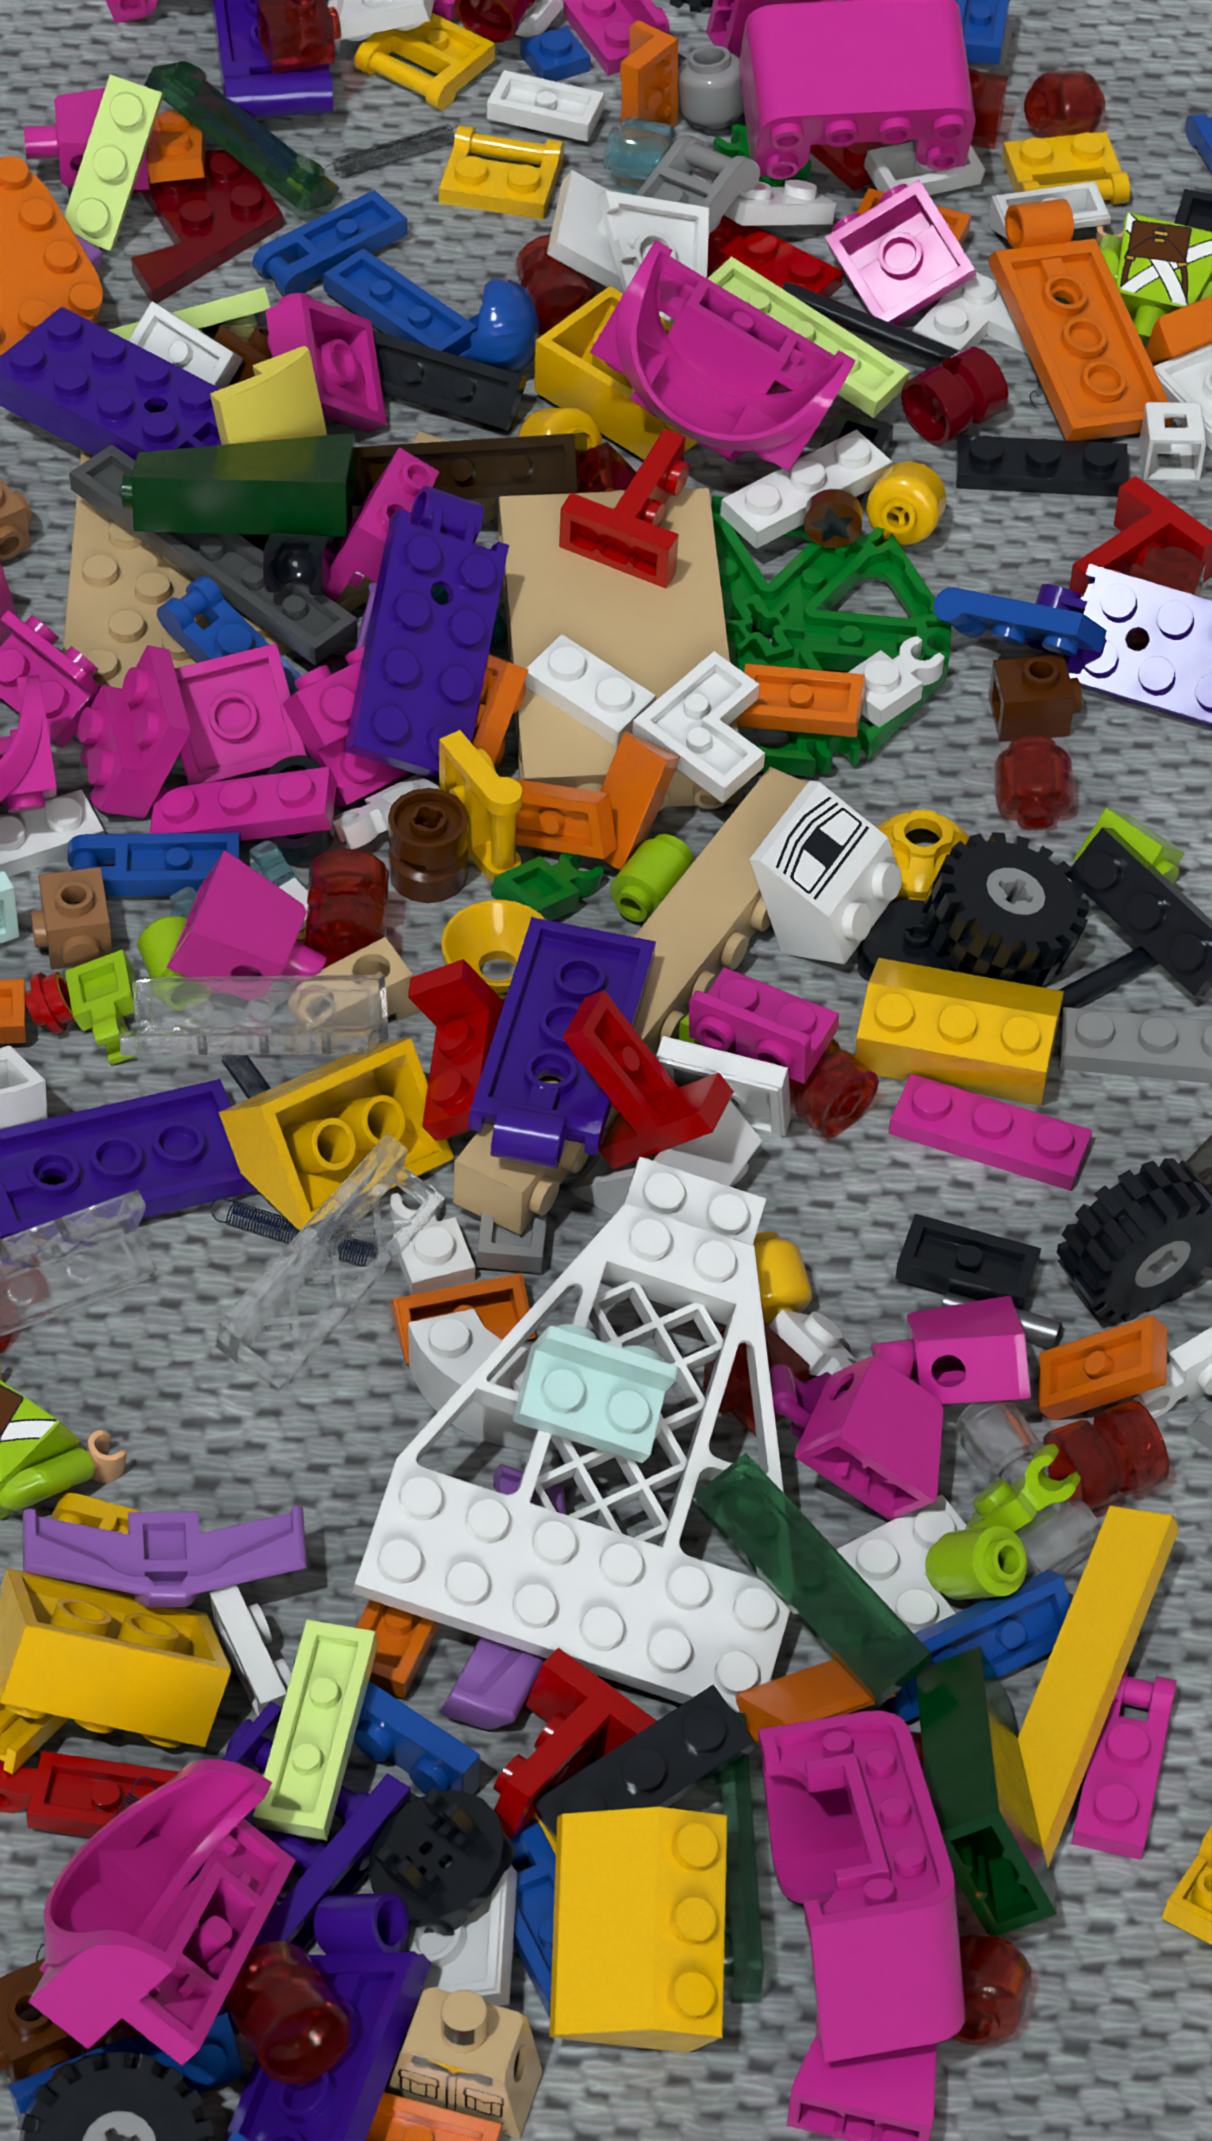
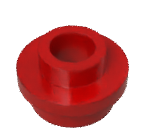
M40 972L31 976V990L24 993V998L33 1021L38 1027L47 1025L54 1034L65 1031L67 1023L75 1020L73 1018L66 980L59 972L49 976Z

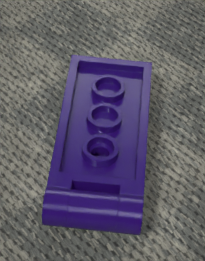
M211 0L226 120L333 113L332 79L319 0Z
M60 307L0 356V406L93 456L111 444L135 461L137 454L140 452L221 445L210 393L221 388L64 307Z

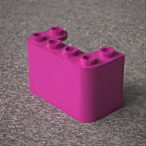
M851 0L773 4L760 7L748 15L745 21L739 71L750 159L759 165L760 176H769L773 179H787L796 175L806 165L811 145L823 144L833 147H845L853 143L882 141L886 144H900L907 140H915L916 160L922 165H927L932 170L945 171L966 165L976 120L960 7L955 0Z
M864 1711L759 1729L758 1736L772 1864L778 1887L783 1895L794 1902L804 1905L805 1924L810 1940L817 2007L816 2031L823 2062L827 2063L935 2044L950 2039L961 2030L965 2022L955 1878L909 1727L902 1718L893 1713Z

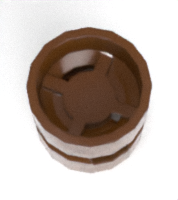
M416 789L401 795L391 805L388 814V842L390 846L388 851V869L391 885L400 895L411 901L427 904L443 902L457 895L465 886L468 877V814L466 807L458 797L440 789Z

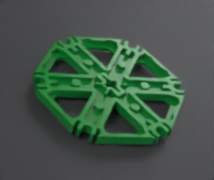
M712 496L711 509L730 663L744 672L746 664L821 671L823 669L851 671L880 650L890 658H896L899 656L902 643L916 636L923 640L921 657L918 660H929L938 653L945 656L942 676L932 684L923 685L921 699L880 728L871 721L863 722L860 720L857 737L786 731L790 737V742L786 746L777 749L757 746L765 752L764 768L760 770L762 772H766L769 767H772L786 774L815 777V769L817 768L825 775L831 773V753L844 754L850 764L855 766L859 764L860 749L865 752L867 760H869L946 681L952 630L950 625L935 615L933 609L935 597L893 534L883 543L884 528L876 527L868 535H859L854 542L847 546L827 548L813 542L807 536L803 524L782 536L804 538L810 543L768 583L738 537L741 534L721 517V500L725 497ZM873 577L884 580L890 586L910 618L830 610L859 581ZM753 624L765 635L772 634V641L770 642L760 632L752 633Z

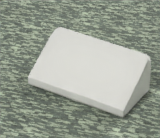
M1088 182L992 196L988 222L992 230L1007 239L1005 215L1010 205L1065 199L1069 203L1074 218V229L1108 225L1111 222V217L1096 182Z

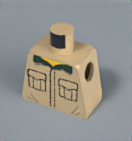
M434 1987L424 1988L386 2093L502 2124V2134L520 2139L543 2072L527 2017L518 2011L486 2003L479 1994L470 1990H458L452 1993Z

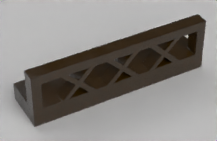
M571 433L355 447V491L352 506H361L398 448L405 450L440 471L432 488L465 499L582 492L579 452H587V434Z

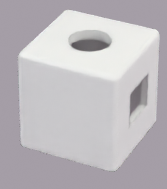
M1147 402L1145 404L1139 439L1143 480L1200 481L1206 448L1205 429L1200 403ZM1176 418L1181 424L1178 428H1165L1164 419ZM1157 454H1179L1181 466H1159Z

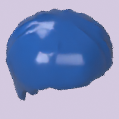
M493 277L485 284L482 306L479 313L469 319L471 323L478 327V330L471 334V347L459 356L518 373L527 367L534 357L535 340L539 338L540 329L538 315L533 300L521 284L510 279Z

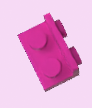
M563 0V16L607 76L619 73L621 62L630 54L629 27L636 21H642L670 34L669 22L664 10L660 7L657 8L651 0Z
M7 610L0 620L13 632L0 647V699L20 714L17 678L39 675L49 738L62 748L77 733L82 711L86 707L91 708L101 688L92 678L99 669L72 646L65 654L55 648L53 645L59 637L33 615L24 623Z
M725 967L708 993L696 990L689 1000L690 1038L699 1041L705 1047L787 1067L789 1078L805 1084L839 1029V1013Z

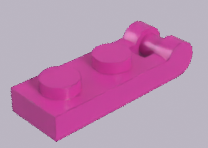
M1125 1669L1085 1772L1071 1844L1142 1860L1177 1680L1156 1676L1154 1682L1128 1677V1669ZM1121 1704L1148 1709L1147 1721L1119 1716Z

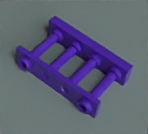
M271 1701L254 1721L247 1719L241 1723L233 1733L228 1743L226 1754L221 1760L238 1763L257 1773H260L262 1770L265 1771L282 1707ZM388 1773L371 1793L363 1791L357 1795L341 1785L334 1815L343 1820L342 1828L328 1845L320 1843L314 1847L297 1835L257 1828L253 1818L255 1809L251 1810L244 1817L246 1821L296 1860L292 1868L299 1871V1880L284 1898L277 1896L222 2004L228 2013L234 2034L238 2035L290 1972L297 1955H303L316 1940L314 1916L320 1901L329 1895L353 1894L369 1875L368 1868L372 1846L386 1822L406 1804L411 1802V1787ZM204 1864L196 1872V1874L193 1876L189 1883H191L199 1875Z

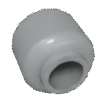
M718 45L702 46L689 54V57L678 68L679 101L682 113L693 123L702 125L706 129L717 130L727 127L733 120L744 113L739 71L740 58L730 53L725 47Z

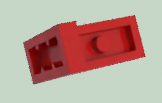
M665 428L663 429L614 509L570 493L560 509L559 547L666 589L676 573L679 534L664 529L660 525L663 520L666 501L670 495L678 496L682 492L689 475L690 464L684 461L686 436Z
M1134 476L1119 486L1113 526L1121 532L1072 565L1069 590L1082 596L1085 595L1089 579L1086 578L1089 564L1136 578H1141L1142 576L1149 578L1156 574L1165 563L1198 587L1212 577V531L1137 476Z
M462 959L410 978L408 998L436 1026L422 1128L435 1141L470 1131L468 1130L470 1108L504 1005V1001Z
M605 990L584 998L562 1037L570 1047L575 1058L584 1065L608 1096L612 1106L619 1112L598 1150L612 1169L637 1161L639 1156L645 1158L712 1133L734 1092L719 1072L678 1087Z
M559 1647L542 1663L525 1704L527 1708L547 1722V1725L535 1742L534 1748L536 1750L528 1759L517 1754L502 1770L493 1787L500 1794L494 1811L503 1821L507 1837L511 1840L535 1816L534 1801L571 1778L592 1756L597 1760L657 1721Z

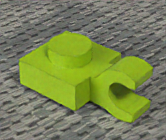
M122 949L65 970L73 1018L82 1032L93 1029L97 1045H105L108 1062L111 1066L135 1057L133 1042L123 1016L139 1011L141 1008L133 965L125 951Z
M1055 1444L1045 1445L1034 1453L1027 1466L1025 1476L1011 1485L1004 1478L1000 1479L975 1497L972 1501L975 1511L964 1530L1003 1526L1015 1532L1031 1522L1036 1513L1052 1503L1063 1502L1071 1497L1081 1477L1075 1472L1061 1481L1050 1479L1045 1474L1043 1467L1050 1465L1055 1460L1059 1449Z

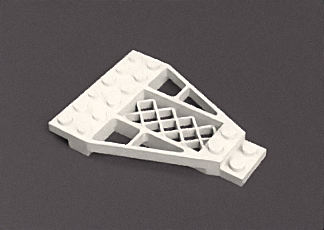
M639 1156L624 1204L396 1458L351 1594L544 1658H548L559 1647L595 1675L682 1704L714 1684L736 1717L744 1724L736 1703V1695L741 1691H746L770 1681L796 1592L755 1248L753 1245L766 1198ZM600 1283L613 1287V1289L596 1296ZM574 1286L581 1289V1294L571 1325L586 1328L589 1319L602 1342L620 1348L629 1345L635 1346L652 1338L665 1362L679 1368L676 1381L691 1407L667 1418H663L660 1413L655 1438L659 1441L673 1467L647 1479L644 1478L634 1460L599 1449L579 1457L570 1440L537 1429L518 1490L510 1495L421 1467L417 1463L472 1401L514 1415L519 1392L490 1383L489 1381ZM629 1298L644 1325L617 1337L602 1310ZM649 1300L679 1310L659 1318ZM693 1319L709 1347L682 1359L667 1331ZM713 1321L726 1325L723 1338ZM740 1343H746L761 1473L718 1459L709 1450L710 1437ZM716 1360L704 1397L690 1371ZM698 1419L687 1457H685L671 1431ZM551 1438L565 1465L538 1477ZM615 1457L631 1486L603 1499L587 1470ZM573 1477L589 1506L570 1515L556 1512L544 1490ZM679 1480L667 1519L653 1491ZM710 1480L764 1498L774 1583L688 1556L681 1550L679 1541L698 1481ZM638 1499L654 1528L636 1537L622 1534L610 1511ZM596 1518L600 1526L589 1523V1521ZM661 1541L660 1546L655 1545L654 1543Z

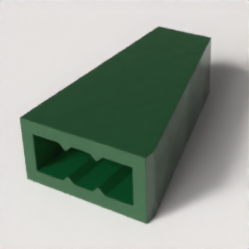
M335 434L140 452L137 454L133 473L123 475L122 506L124 510H133L134 532L256 535L283 533L347 537L355 491L354 434Z
M979 1646L916 1670L915 1676L926 1785L954 1877L989 1939L1057 1915L1056 1902L1009 1698L983 1650Z

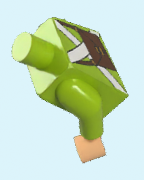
M1130 212L1126 214L1123 232L1120 234H1107L1104 232V226L1097 227L1096 241L1145 349L1157 319L1212 296V232Z
M1 1358L0 1519L7 1517L12 1511L25 1509L90 1479L100 1483H111L117 1480L123 1474L127 1451L124 1449L113 1455H105L110 1449L112 1436L104 1430L94 1431L90 1435L86 1450L77 1448L81 1440L65 1425L2 1381Z

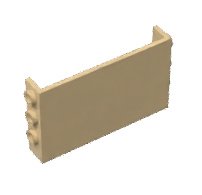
M683 488L678 496L670 495L665 503V512L660 527L679 534L676 573L666 589L560 548V509L570 493L499 496L498 540L509 545L502 580L509 662L527 668L563 634L655 694L656 700L713 651L730 662L709 488ZM625 490L574 494L614 509ZM526 687L522 705L514 713L520 780L600 792L618 747ZM737 718L728 725L736 732H738ZM676 768L659 810L664 807L694 805L704 809H715L725 804L740 803L741 788L722 803Z

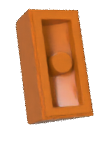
M1212 296L1157 319L1146 347V352L1153 366L1212 343Z
M627 731L623 733L600 792L610 794L617 849L602 860L618 870L624 867L639 846L647 840L680 760V756Z
M522 1273L394 1298L389 1302L391 1316L405 1364H409V1322L474 1309L484 1327L503 1340L530 1310ZM535 1331L530 1335V1337L527 1340L536 1338Z
M841 1656L752 1687L746 1691H741L736 1695V1703L746 1731L754 1743L756 1742V1745H759V1729L845 1715L896 1696V1692L900 1690L896 1680L855 1658Z

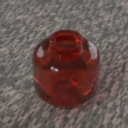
M1084 70L1045 72L1035 79L1024 100L1026 120L1041 138L1077 135L1086 132L1094 133L1101 122L1105 110V98L1099 84L1091 74Z
M1038 735L1017 738L1010 743L1009 748L999 754L994 763L996 805L1001 814L1008 819L1017 820L1018 825L1023 829H1046L1053 825L1054 820L1066 815L1073 806L1074 788L1071 756L1062 747L1057 746L1056 742L1051 738Z
M975 1933L959 1936L965 2022L961 2030L952 2038L964 2044L975 2046L1001 2042L1014 2034L1023 2018L1032 1987L1031 1966L1020 1950L1009 1941L995 1935Z

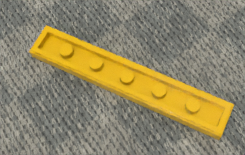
M1109 1506L1018 1735V1742L1048 1868L1178 1534L1179 1527L1173 1515Z

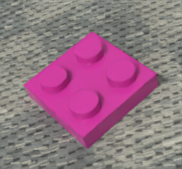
M276 643L175 668L191 732L180 751L188 785L253 777L267 773L273 765L287 757L306 756L303 742L282 705L291 696Z

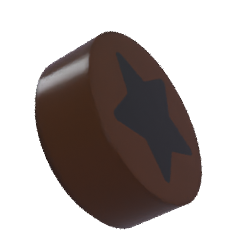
M839 489L820 491L814 494L806 504L804 514L805 532L813 542L827 548L847 546L854 542L861 533L862 506L856 497L846 491Z

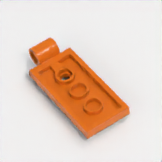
M1065 199L1010 205L1005 215V231L1008 242L1013 249L995 251L990 255L988 263L1065 440L1085 441L1140 433L1145 404L1147 402H1169L1096 239L1071 241L1074 232V218L1072 209ZM1056 297L1064 298V299H1066L1070 304L1061 303V302L1057 301L1055 298H1056ZM1173 418L1164 419L1165 428L1170 427Z

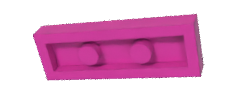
M330 767L160 789L153 802L149 834L239 833L240 841L332 830L337 782Z
M910 1074L891 1116L888 1134L1072 1191L1091 1144L1093 1130Z

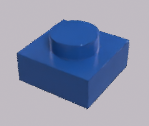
M567 26L520 40V56L537 78L557 82L590 72L591 56Z

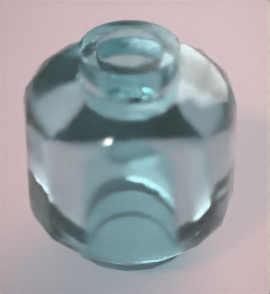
M636 117L625 119L620 128L612 127L610 130L604 154V169L611 170L612 179L615 184L639 190L677 140L676 130L673 126Z

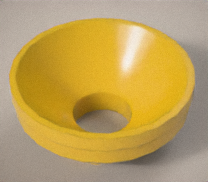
M921 809L896 814L882 821L876 827L888 837L896 863L901 871L903 885L894 899L898 901L925 900L946 855H949L952 847L959 841L966 845L969 839L968 833L959 824L934 811ZM914 829H928L936 833L940 840L930 846H918L910 842L905 835Z
M487 900L471 904L456 913L443 930L441 952L444 966L464 959L501 999H506L513 975L503 980H492L484 976L480 968L484 963L495 959L506 960L516 967L531 917L546 919L531 907L515 901Z

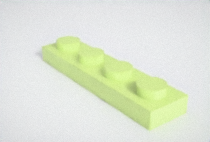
M730 257L707 278L833 355H836L838 350L855 359L856 361L837 395L874 418L902 391L903 385L908 380L910 373L908 369L735 258Z

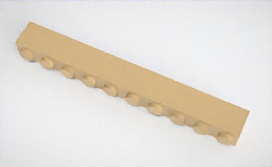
M769 767L634 936L636 938L656 941L654 962L634 1030L655 1057L662 1036L679 1040L680 1021L689 1014V1000L694 992L699 990L708 993L724 967L732 971L735 970L744 958L751 937L757 930L764 932L770 926L771 921L749 859L806 786V782ZM545 1076L539 1079L545 1083L561 1082L560 1079L554 1076ZM612 1105L604 1129L607 1132L619 1113ZM484 1124L482 1131L476 1133L454 1161L453 1203L479 1216L483 1212L493 1217L494 1223L521 1235L533 1220L534 1213L540 1216L548 1213L555 1202L561 1182L569 1172L578 1173L586 1163L589 1154L584 1153L585 1144L565 1140L557 1169L492 1157L490 1151L494 1125Z

